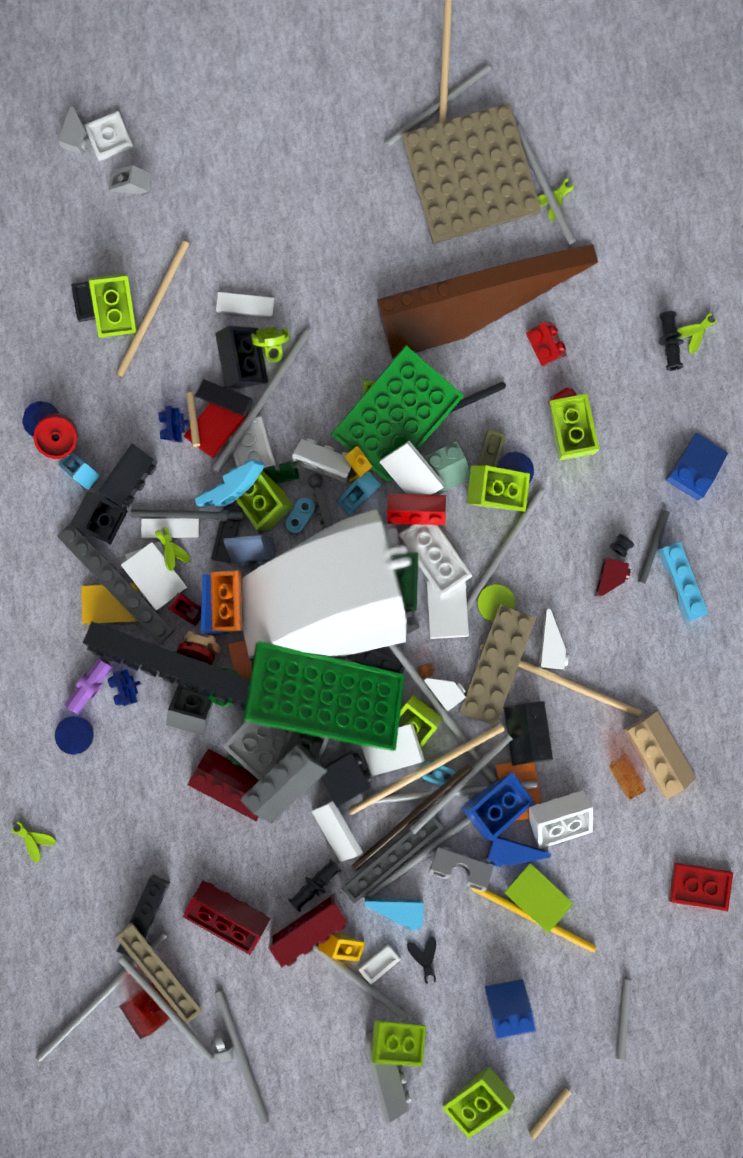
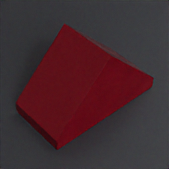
M177 593L167 608L194 626L201 619V607L181 593Z

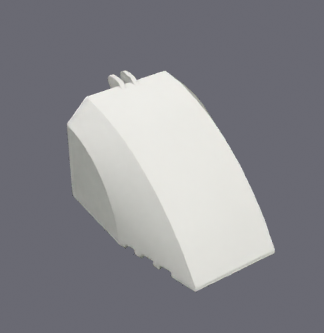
M377 509L331 525L242 578L243 633L249 659L254 658L255 645L258 641L330 658L343 657L406 642V621L394 569L408 566L411 564L410 558L391 561V557L405 554L408 552L407 546L388 549L382 521Z

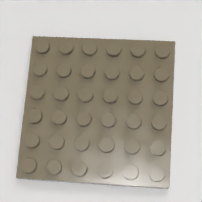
M510 103L401 135L433 244L541 213Z

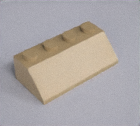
M658 711L623 729L663 798L669 799L678 794L696 779Z

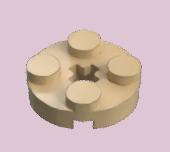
M188 631L182 643L186 642V645L191 646V643L204 646L216 658L221 650L219 644L216 643V638L211 635H205L204 637L195 632Z

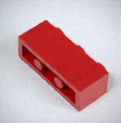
M388 494V524L445 525L446 495Z

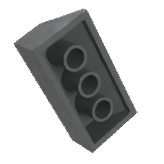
M300 741L240 800L253 814L273 823L328 769Z

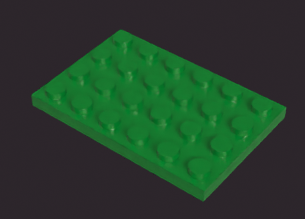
M405 345L331 432V436L349 451L358 446L372 465L371 469L386 482L390 483L393 478L381 465L380 460L408 441L418 450L464 395Z

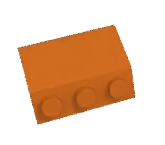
M241 571L211 572L212 631L243 630Z

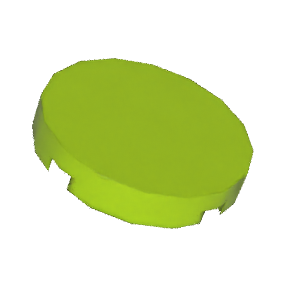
M493 584L481 591L477 600V607L479 613L485 619L493 622L499 604L515 610L516 601L514 594L509 588Z

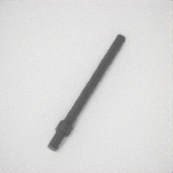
M131 509L130 512L131 517L220 519L223 522L244 520V512H229V510L208 512Z

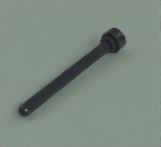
M500 382L460 400L451 412L505 389L506 384Z

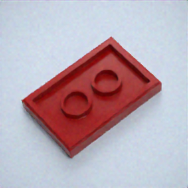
M209 403L197 419L200 446L198 448L213 459L245 417ZM189 429L183 437L192 443L191 429Z
M674 862L669 902L728 912L733 872Z

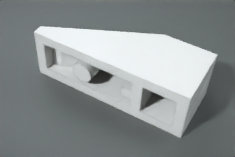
M550 609L544 610L539 667L564 669L568 665L569 655L566 654V649Z

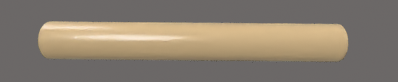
M188 392L186 393L192 445L193 447L200 446L194 393Z
M567 1087L563 1089L529 1132L533 1139L539 1135L572 1093Z

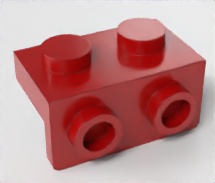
M543 322L526 332L541 366H546L560 357L567 356L565 352L566 346L557 335V327L551 322Z

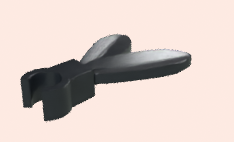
M429 938L424 953L416 944L408 942L407 948L409 953L424 969L425 983L428 984L426 978L429 975H432L434 977L433 981L436 982V976L431 968L436 951L435 938Z

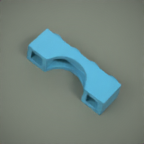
M681 541L657 550L664 568L668 571L675 584L678 594V605L684 621H691L707 615V608Z

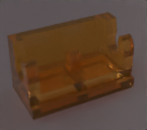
M626 754L620 756V759L610 763L609 768L629 800L646 791V786Z

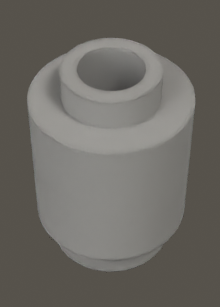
M395 524L383 525L388 549L400 547L398 529Z

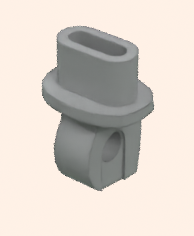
M222 1028L214 1030L216 1045L213 1051L214 1056H217L219 1063L233 1059L232 1050L234 1047L230 1042H226Z

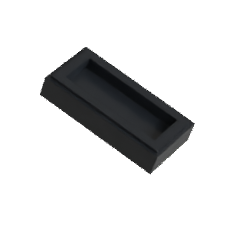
M89 282L71 284L77 321L94 320L95 316Z

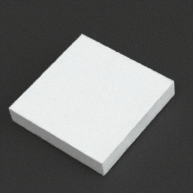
M119 111L84 125L99 161L133 147Z

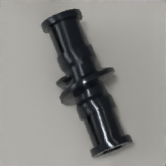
M666 311L659 315L663 326V336L659 339V344L665 346L667 371H676L683 368V363L680 360L679 345L683 344L684 340L678 339L682 334L677 330L675 322L677 315L675 311Z
M331 858L328 860L329 863L321 871L319 870L312 879L306 876L307 884L292 899H288L290 904L299 913L302 911L301 908L314 898L315 894L320 897L318 891L326 893L324 886L338 872H342Z

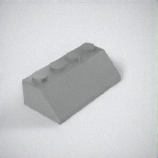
M370 1031L365 1035V1045L385 1123L388 1124L409 1111L408 1104L411 1103L409 1091L404 1090L403 1084L406 1083L403 1071H399L398 1065L371 1063L374 1031Z

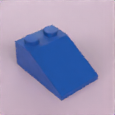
M695 433L665 481L698 501L705 496L714 482L728 452Z
M510 772L476 794L461 809L484 839L493 841L535 802L513 772Z

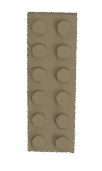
M499 604L468 687L466 698L461 706V714L494 726L497 725L536 617Z

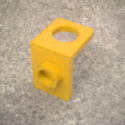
M358 446L345 455V459L355 472L348 479L349 482L361 477L372 468V465Z

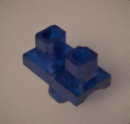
M165 406L166 410L158 413L160 422L167 423V429L160 430V439L180 443L182 442L181 433H185L184 426H189L190 421L184 420V414L180 413L179 408Z
M128 669L114 672L113 676L108 678V683L111 688L117 687L119 694L114 695L113 698L115 705L127 706L137 703L136 694H138L136 686L141 685V681L135 682L133 675L129 676Z

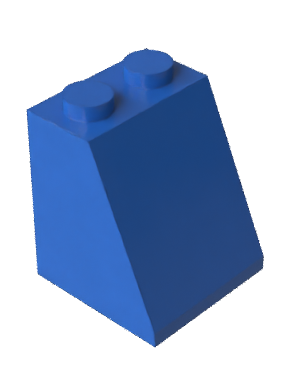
M523 979L485 986L491 1022L497 1039L536 1031L533 1011Z

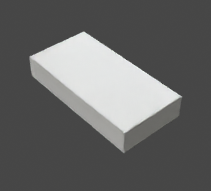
M388 943L361 965L358 970L371 985L398 963L401 958Z

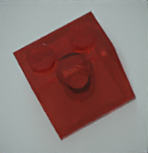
M151 982L150 984L154 987V989H155V990L163 997V999L170 1005V1003L166 1000V998L162 995V993L157 989V987L153 984V982ZM143 988L119 1005L139 1039L152 1035L170 1019Z

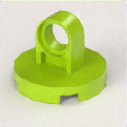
M276 327L257 330L256 335H251L253 345L263 347L264 356L270 362H278L282 358L281 344L290 339L289 330L285 327H282V331H276ZM276 348L278 354L274 358L269 357V351Z

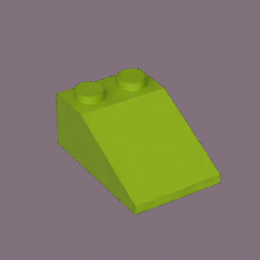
M120 273L88 277L98 337L137 333L128 275Z
M588 394L549 401L558 461L596 454L600 448Z
M486 465L471 466L467 504L526 512L530 474Z
M263 470L253 485L236 500L256 530L270 531L294 507L285 492Z
M413 695L400 711L399 727L413 723L421 748L443 721V718Z
M488 1066L474 1076L445 1103L442 1109L469 1139L508 1112L516 1096Z

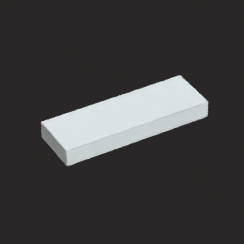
M218 292L216 312L273 318L275 299L272 297Z
M141 519V538H157L155 535L157 530H160L161 534L164 535L161 530L163 527L168 528L171 538H200V519Z

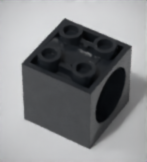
M353 751L326 765L325 767L328 771L320 777L336 807L371 788L372 777L367 769L363 770L361 767L363 764L361 757L358 753L354 754Z

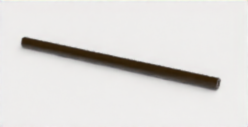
M469 763L464 765L353 863V868L356 871L360 869L473 769Z

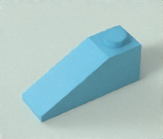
M365 898V906L402 926H407V929L417 930L419 927H423V899Z

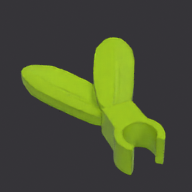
M569 178L563 181L558 191H552L560 208L563 197L574 189V184L571 187L565 186ZM545 194L537 197L540 206L549 204ZM550 206L548 215L549 220L553 221L556 219V216Z
M709 313L700 324L678 329V332L682 334L679 338L692 336L688 346L690 354L698 350L704 330L716 323L717 319L714 322L708 321V317L712 313Z
M167 527L161 529L164 535L161 534L160 530L155 532L162 545H165L164 559L169 571H172L175 567V557L182 562H190L189 555L178 545L170 542L172 539Z
M17 821L21 829L16 830L15 827H12L11 830L13 833L24 838L29 856L34 862L38 863L41 859V854L37 843L49 846L55 844L56 840L48 834L30 832L22 821Z

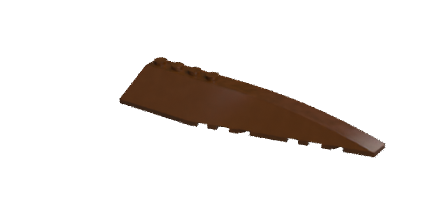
M591 244L527 258L377 299V308L392 359L397 356L405 345L416 353L469 337L472 333L483 329L509 312H513L539 295L548 292L553 287L564 283L574 275H578L597 264L598 259L594 245Z

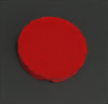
M186 642L179 644L176 653L211 666L213 665L215 655H212V652L206 647L191 643V646L186 645Z

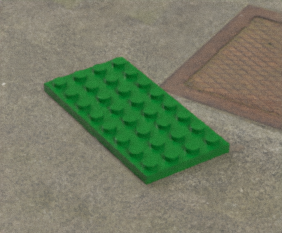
M258 641L255 645L243 721L393 752L396 751L405 674Z

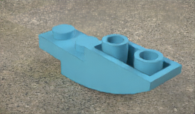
M250 459L245 461L243 466L230 469L229 473L222 476L224 482L217 484L213 490L202 492L201 496L195 498L196 505L208 508L212 505L226 507L253 485L265 466L264 462Z

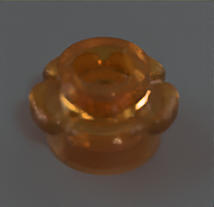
M432 663L417 667L418 673L422 675V678L433 676V672L436 670L433 668Z

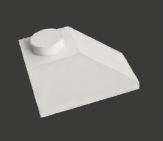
M430 678L424 679V682L447 712L466 698L464 695L466 691L460 683L455 684V682Z

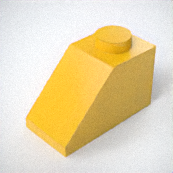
M333 932L329 935L330 938L322 944L319 942L317 949L329 957L351 961L360 960L365 946V942L339 932Z

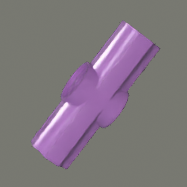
M99 657L88 673H85L79 679L75 686L76 689L64 705L72 712L79 714L89 699L93 698L102 686L101 683L113 666Z

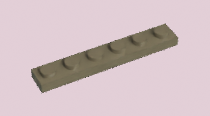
M132 922L115 934L118 941L186 1024L202 1012L201 1007Z

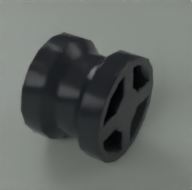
M618 534L616 542L612 543L610 548L620 556L626 557L627 551L633 548L634 543L626 536Z

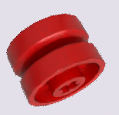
M54 413L41 418L36 425L33 438L35 446L41 454L47 458L60 459L72 453L76 447L78 433L75 424L70 418ZM53 434H58L59 437L54 439Z

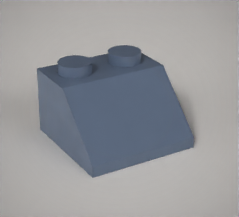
M257 535L224 539V544L232 563H239V567L250 566L251 562H257V565H264L275 558L273 537Z

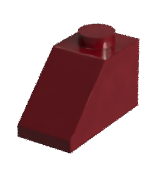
M609 558L603 559L595 597L605 595L623 584L625 580H628L631 569L628 568L629 563Z

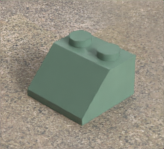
M457 441L423 457L445 483L444 488L437 491L438 495L470 479L469 466Z

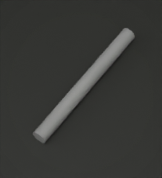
M628 978L623 980L617 1059L625 1060L632 981Z

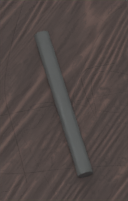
M663 510L638 580L642 584H646L670 514L669 511Z

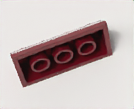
M208 748L187 785L254 821H257L259 818L240 800L259 780L245 767L234 765L226 757Z
M202 880L183 915V918L251 955L271 919L263 912L251 908L247 903L237 900L229 893L221 891L213 884L207 883Z
M332 894L270 937L268 949L281 968L285 965L291 966L301 954L307 955L314 949L313 946L320 942L322 944L330 938L329 935L335 931L338 933L347 926L348 917L336 895Z

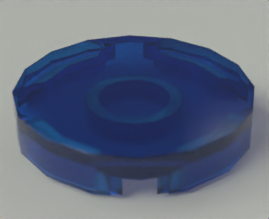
M37 401L25 409L22 424L26 432L33 437L36 425L41 418L48 414L60 413L54 405Z
M508 453L500 459L497 468L529 473V483L533 479V463L523 453Z
M67 717L56 727L55 741L60 750L66 754H80L92 745L94 730L90 722L83 717Z

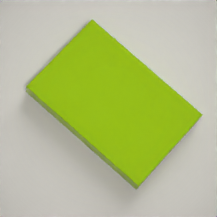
M531 863L527 864L504 891L546 933H549L574 904Z
M375 1020L371 1063L423 1067L426 1025Z

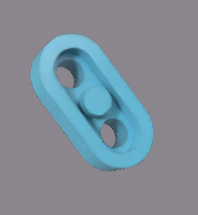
M301 498L298 500L286 520V527L291 533L297 534L302 532L312 517L315 505L311 499ZM308 504V510H303L302 505ZM292 521H299L298 526H292Z
M426 761V762H424V763L420 766V768H422L423 766H425V765L431 763L432 761ZM441 765L434 769L431 774L423 775L422 778L442 786L446 782L444 775L450 774L452 777L456 772L452 768Z

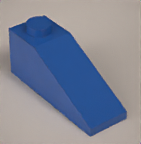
M499 836L491 841L487 853V859L490 860V864L501 867L502 864L508 866L546 859L551 856L549 851Z

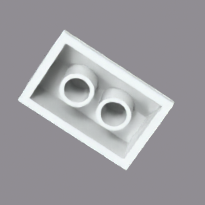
M301 439L292 455V459L296 464L341 482H348L353 470L345 459V455L348 453L342 452V454L334 452L335 449L325 445L321 447L317 445L318 442L312 439Z
M583 790L529 807V820L538 849L593 832V806Z

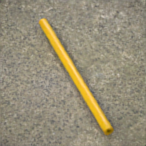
M471 888L472 891L536 923L515 903L489 890L482 892ZM557 925L551 930L591 952H594L596 949V945Z

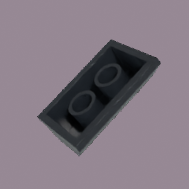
M227 326L215 333L225 388H245L268 383L262 347L253 345L251 335H256L258 328Z
M131 444L98 491L125 509L126 506L129 507L135 499L133 496L136 492L143 489L148 475L151 476L155 472L157 462L137 446Z
M545 702L524 703L504 708L507 734L512 738L509 742L512 766L553 760Z

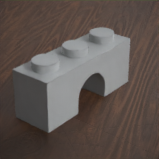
M441 846V848L438 847L434 852L429 874L447 880L452 869L458 867L467 874L465 886L484 892L488 889L494 866L489 865V862L486 860L478 859L477 861L471 859V856L466 853L457 854L452 852V849Z

